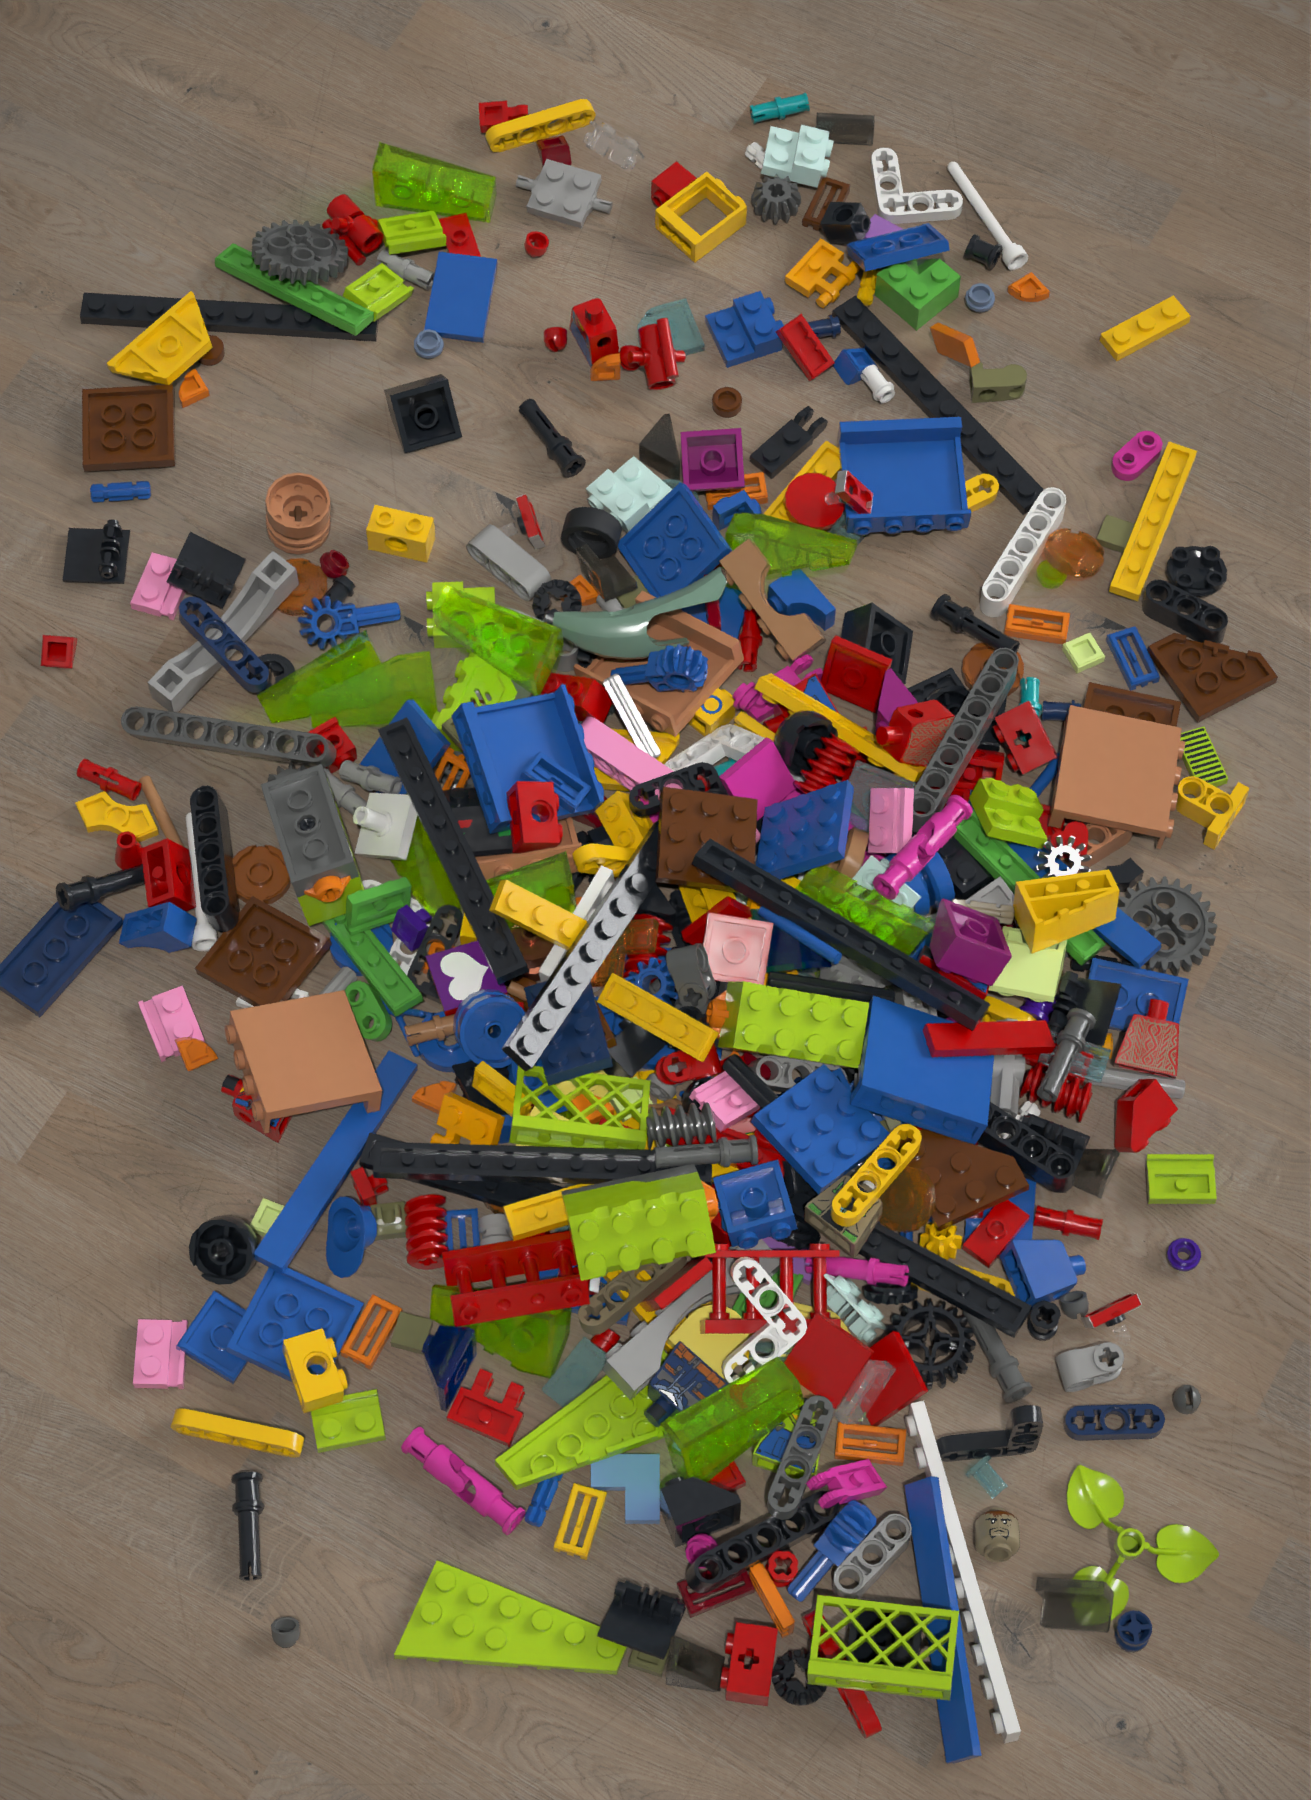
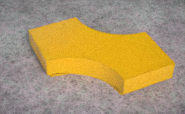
M106 791L75 802L88 833L110 831L119 835L122 832L129 831L135 835L139 843L159 835L157 826L146 804L136 806L122 805L112 800Z

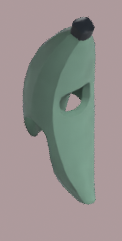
M718 567L708 575L684 588L615 612L546 611L543 624L544 626H553L563 638L580 650L600 657L625 660L649 658L650 652L664 650L668 645L677 647L678 644L683 647L689 645L687 638L664 640L651 638L647 634L649 621L655 615L718 600L726 587L727 576L725 571Z

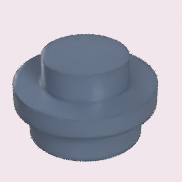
M978 283L966 292L965 302L971 310L985 312L993 307L995 295L988 285Z
M423 330L414 340V350L422 358H435L441 354L444 348L442 337L434 330Z

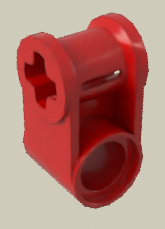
M713 1043L704 1062L680 1050L659 1059L655 1066L657 1079L665 1085H675L723 1072L715 1043ZM677 1065L679 1071L676 1073L669 1072L668 1066Z

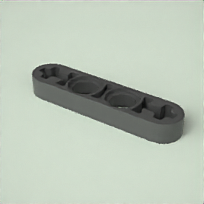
M812 1396L805 1401L770 1488L767 1509L777 1519H789L797 1512L807 1487L806 1483L811 1477L832 1423L834 1408L830 1400L824 1396ZM820 1408L823 1412L819 1416L816 1427L810 1425L813 1412ZM804 1435L810 1436L815 1440L816 1445L812 1449H802L797 1444V1439ZM790 1465H798L804 1470L805 1474L799 1479H792L786 1475L785 1469ZM785 1487L791 1489L788 1503L784 1507L778 1506V1500L782 1498Z

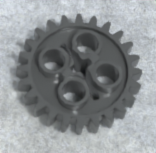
M282 220V225L280 226L272 222L271 228L263 226L262 232H256V237H253L251 257L254 258L255 265H260V271L269 270L268 276L270 277L279 275V281L289 278L291 284L295 283L296 280H300L303 285H306L307 280L318 284V279L329 282V276L337 278L338 272H344V267L347 266L348 247L345 246V240L339 239L338 233L330 234L331 228L322 230L320 229V224L310 226L309 221H305L302 225L297 220H293V224H288L285 220Z
M1163 876L1161 884H1157L1155 879L1150 877L1147 887L1141 881H1138L1136 891L1128 887L1126 897L1120 896L1118 900L1119 909L1135 922L1146 924L1148 927L1144 929L1160 941L1161 944H1166L1171 948L1168 950L1160 949L1145 963V965H1148V970L1154 971L1155 968H1159L1160 973L1166 974L1167 969H1171L1175 976H1178L1180 966L1187 972H1190L1192 962L1197 965L1201 964L1203 956H1208L1211 950L1210 946L1214 945L1216 936L1213 934L1216 933L1217 924L1212 923L1215 919V912H1207L1211 904L1210 901L1200 902L1202 892L1191 894L1192 884H1188L1183 889L1180 887V879L1178 878L1174 881L1173 885H1169L1166 876ZM1165 903L1169 905L1170 908L1164 909L1159 907L1158 904ZM1180 925H1189L1193 930H1184Z

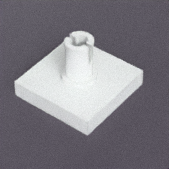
M369 793L366 807H358L353 815L354 823L361 826L354 854L369 858L407 860L417 819V813L408 795Z

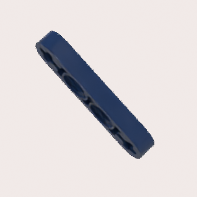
M198 597L183 599L180 603L178 614L181 624L244 689L253 693L264 690L269 679L267 666L202 599ZM187 610H198V618L194 614L188 616ZM209 628H216L221 631L222 636L212 640L207 638L204 633ZM236 649L242 653L243 657L238 661H231L225 656V653L228 650ZM249 671H250L253 675H257V674L259 673V674H260V680H257L256 678H252V679L250 680V679H249Z

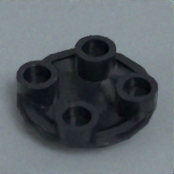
M1214 546L1176 547L1167 562L1166 573L1170 583L1197 597L1216 593L1227 580V568L1224 561L1220 558V551Z

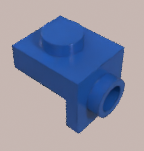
M743 490L731 497H724L713 505L712 522L720 531L745 518L752 529L755 530L756 522L760 519L762 510L757 500L751 499Z

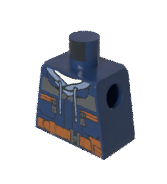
M680 1341L649 1383L647 1395L654 1403L644 1412V1415L655 1427H660L669 1417L680 1426H686L726 1397L728 1383Z

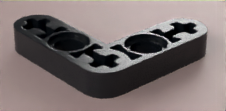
M700 762L636 785L630 791L629 806L634 814L642 817L658 813L660 800H658V794L655 795V790H659L660 797L662 788L671 783L678 784L685 790L705 792L703 781L701 779L697 780V775L702 774L704 778L708 777L709 790L706 792L728 794L716 769L709 763ZM643 796L645 799H649V804L644 805L642 801H638V797Z
M444 905L436 911L407 974L422 996L439 1004L441 1002L429 969L427 972V979L430 980L429 983L424 981L421 985H417L416 977L413 975H420L426 962L425 956L428 955L426 946L430 942H440L445 950L453 948L461 931L463 921L462 912L453 905ZM449 914H453L454 922L457 924H450L446 931V937L440 934L443 928V920L440 918L441 916L447 918Z
M1024 1405L1012 1409L1009 1413L1005 1430L949 1435L937 1439L936 1443L941 1460L952 1462L1022 1455L1035 1451L1044 1426L1041 1407L1037 1405Z

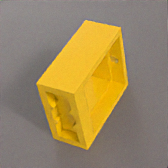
M705 172L655 210V228L695 263L746 225L747 206L743 199L733 195L720 179H715L708 172ZM707 198L727 217L700 236L680 217Z

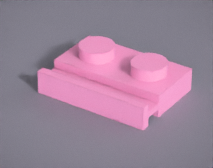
M151 553L130 602L132 609L159 617L161 615L168 616L170 620H174L186 593L166 582L177 559Z
M871 788L868 853H898L912 838L914 789Z
M183 986L155 995L146 1002H143V1000L138 1002L161 1062L166 1061L165 1058L175 1055L176 1057L180 1055L174 1041L175 1039L192 1037L205 1042Z
M726 1071L695 1088L689 1096L692 1101L695 1099L700 1104V1110H702L704 1102L709 1103L712 1111H714L715 1126L720 1132L761 1108Z
M138 1319L133 1375L134 1388L168 1389V1387H178V1389H184L186 1355L185 1352L177 1350L176 1345L188 1329L187 1320L172 1322V1320Z

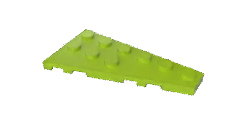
M664 1349L662 1351L660 1367L669 1356ZM606 1375L496 1458L495 1466L512 1486L518 1490L712 1422L720 1418V1413L713 1406L686 1426H680L669 1417L660 1427H655L644 1415V1412L654 1403L647 1395L649 1384L629 1400Z
M437 1560L397 1646L394 1659L407 1660V1658H418L433 1662L445 1660L474 1665L516 1668L518 1666H529L544 1670L557 1668L574 1670V1672L617 1675L628 1647L597 1637L600 1626Z

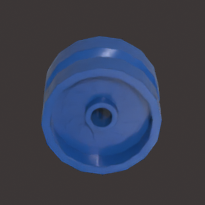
M938 852L935 853L934 857L911 882H905V884L921 896L919 901L910 910L914 914L915 920L929 914L930 906L938 909L942 898L949 901L955 898L952 879ZM893 853L885 857V859L890 862L897 853Z
M482 989L470 994L459 1004L453 1019V1032L458 1045L474 1063L479 1064L484 1061L492 1068H503L510 1065L512 1059L502 1050V1047L526 1012L510 995L496 989ZM492 1025H496L492 1028V1033H488V1029Z

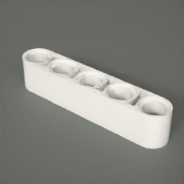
M1051 487L1044 489L1040 493L984 582L980 598V609L986 616L994 618L1002 616L1006 612L1009 604L1015 598L1061 524L1065 511L1066 495L1060 489ZM991 596H995V597H998V598H1000V599H992V598H990V597H991Z

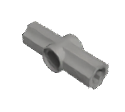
M1006 1018V1019H1004V1020H997V1022H998V1021H1018V1020H1017V1019ZM1022 1054L994 1055L990 1102L1016 1118L1019 1088L1022 1085L1025 1071V1057H1022Z

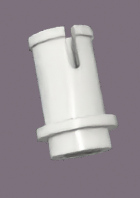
M870 365L862 371L863 374L860 377L873 392L874 400L886 403L894 397L893 383L887 382L876 365Z

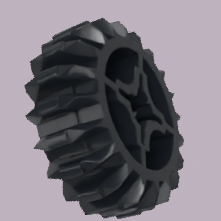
M931 1298L927 1299L926 1307H922L917 1299L913 1302V1310L905 1305L901 1307V1316L894 1314L891 1317L893 1325H888L885 1329L886 1335L893 1331L899 1332L909 1353L918 1356L922 1360L923 1364L916 1361L914 1363L923 1381L926 1382L928 1391L932 1389L933 1382H937L938 1386L943 1389L946 1386V1378L955 1383L958 1381L957 1373L966 1374L968 1370L966 1363H972L974 1358L970 1351L974 1350L976 1342L970 1339L973 1337V1329L965 1327L968 1322L966 1316L956 1318L958 1314L957 1307L952 1308L949 1312L946 1311V1302L944 1300L939 1303V1307H934ZM924 1323V1328L920 1332L910 1333V1336H903L911 1327ZM936 1324L945 1328L950 1334L940 1332ZM928 1333H930V1341L933 1342L931 1356H929V1347H926L925 1342ZM948 1352L955 1353L947 1362L934 1366V1362L939 1356H948Z

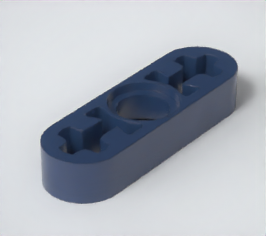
M1153 1404L1075 1406L1066 1414L1064 1430L1070 1438L1078 1441L1152 1439L1161 1433L1165 1423V1416L1162 1410ZM1116 1414L1123 1419L1124 1426L1120 1430H1111L1106 1426L1105 1418L1108 1415ZM1129 1414L1134 1415L1133 1421H1142L1145 1415H1150L1151 1420L1157 1422H1154L1152 1428H1147L1144 1422H1135L1133 1429L1130 1430L1131 1418ZM1095 1415L1100 1416L1098 1420L1099 1430H1095L1096 1423H1088L1094 1422ZM1077 1416L1082 1417L1083 1422L1088 1423L1085 1424L1084 1430H1078L1077 1424H1071L1075 1422Z

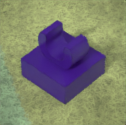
M405 905L397 910L391 931L412 952L420 947L429 928L426 922L430 921L432 916L424 908L415 913L408 905Z

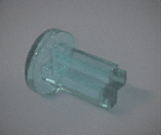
M986 1455L965 1476L968 1479L973 1476L993 1499L1008 1485L990 1466L988 1462L992 1458Z

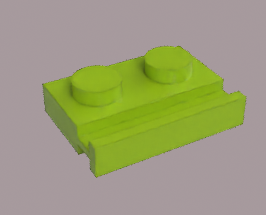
M435 211L378 219V228L384 235L383 242L388 247L389 255L446 246V235L443 234V228Z
M381 263L345 287L343 297L373 311V321H376L410 298L414 288L404 285V280Z
M1147 1154L1148 1204H1215L1217 1196L1213 1164L1214 1154Z
M377 1389L343 1395V1402L311 1411L318 1453L386 1440Z

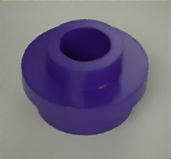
M1180 1238L1169 1245L1167 1259L1173 1268L1179 1271H1190L1199 1264L1201 1251L1194 1241ZM1178 1253H1187L1189 1255V1259H1180L1178 1257Z

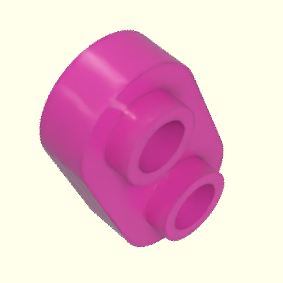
M1152 431L1137 433L1114 455L1111 466L1114 476L1123 481H1132L1138 478L1160 457L1163 446L1160 436ZM1124 460H1130L1132 463H1125Z

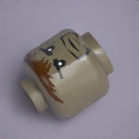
M991 1508L977 1517L974 1524L975 1546L982 1556L991 1562H1004L1018 1552L1020 1548V1526L1018 1519L1012 1513L1002 1508Z

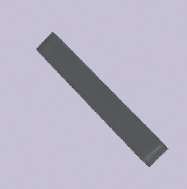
M999 648L991 654L914 788L913 832L918 833L919 829L935 812H941L1016 679L1019 662L1018 656L1013 650ZM972 714L980 715L981 717H975ZM958 738H963L967 741L958 740ZM944 762H950L954 765H946ZM935 786L940 789L935 790L931 789L930 787ZM916 811H923L926 814H918Z
M138 706L126 709L121 717L123 729L130 735L145 741L287 763L291 762L300 765L304 764L307 766L322 764L323 767H327L336 758L335 746L325 737L314 733ZM140 717H144L143 726L135 730V721ZM173 721V730L171 731V733L165 735V725L168 722ZM203 726V735L198 739H194L195 729ZM233 730V739L231 742L224 744V735L228 731ZM259 735H263V744L258 748H254V739ZM293 739V749L288 753H284L283 746L285 742ZM319 744H324L323 754L314 758V748Z

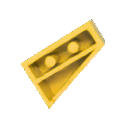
M1109 869L1018 881L1015 885L1013 902L1014 916L1033 954L1114 921L1116 919L1120 890Z

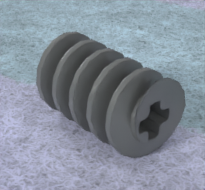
M704 1102L701 1112L698 1111L695 1103H691L688 1113H685L682 1105L678 1104L674 1115H672L668 1105L663 1106L661 1116L658 1115L655 1107H650L646 1117L649 1150H651L653 1140H657L659 1147H665L667 1139L671 1140L673 1146H678L680 1138H684L686 1145H692L693 1138L697 1136L700 1144H705L707 1135H710L713 1142L716 1143L714 1111H712L708 1102Z

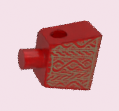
M938 700L897 707L892 714L889 726H881L877 729L876 740L896 761L903 764L927 767L951 726L955 715Z
M1150 999L1147 1016L1133 1014L1115 1058L1114 1067L1176 1078L1178 1070L1179 1024L1166 1021L1169 1008L1168 1002Z

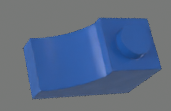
M799 566L769 584L767 600L770 606L779 614L792 616L805 613L824 631L835 624L836 608Z
M171 902L128 913L124 916L119 944L126 948H157L168 953L189 948L192 944L197 918Z

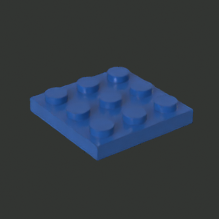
M681 482L622 537L618 543L619 550L647 591L656 598L684 588L703 578L705 574H709L720 563L721 559L733 551L687 485Z
M845 780L765 807L756 866L778 879H783L844 859L854 787L851 783Z
M825 1064L757 1112L751 1120V1123L818 1195L872 1155L890 1134L868 1110L850 1105L852 1093Z
M269 1267L228 1343L226 1352L292 1382L282 1352L283 1340L323 1328L326 1339L332 1338L335 1344L337 1357L333 1358V1360L336 1362L363 1309L364 1303L288 1267L283 1274ZM317 1364L307 1368L313 1375H321L325 1372V1369Z

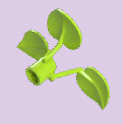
M1083 1465L1076 1467L1068 1483V1511L1072 1519L1084 1529H1093L1103 1522L1107 1528L1116 1532L1118 1537L1115 1540L1114 1549L1118 1558L1108 1574L1101 1567L1088 1566L1079 1570L1072 1578L1069 1598L1077 1624L1083 1627L1100 1626L1110 1622L1124 1610L1129 1598V1589L1125 1582L1113 1577L1124 1560L1136 1559L1143 1550L1158 1555L1156 1567L1159 1573L1168 1581L1179 1584L1190 1582L1199 1577L1219 1557L1218 1550L1204 1535L1184 1525L1172 1524L1160 1529L1156 1535L1158 1548H1154L1148 1542H1145V1538L1139 1530L1134 1528L1124 1530L1123 1527H1118L1110 1522L1109 1518L1119 1515L1123 1508V1490L1118 1482L1109 1475L1091 1470Z

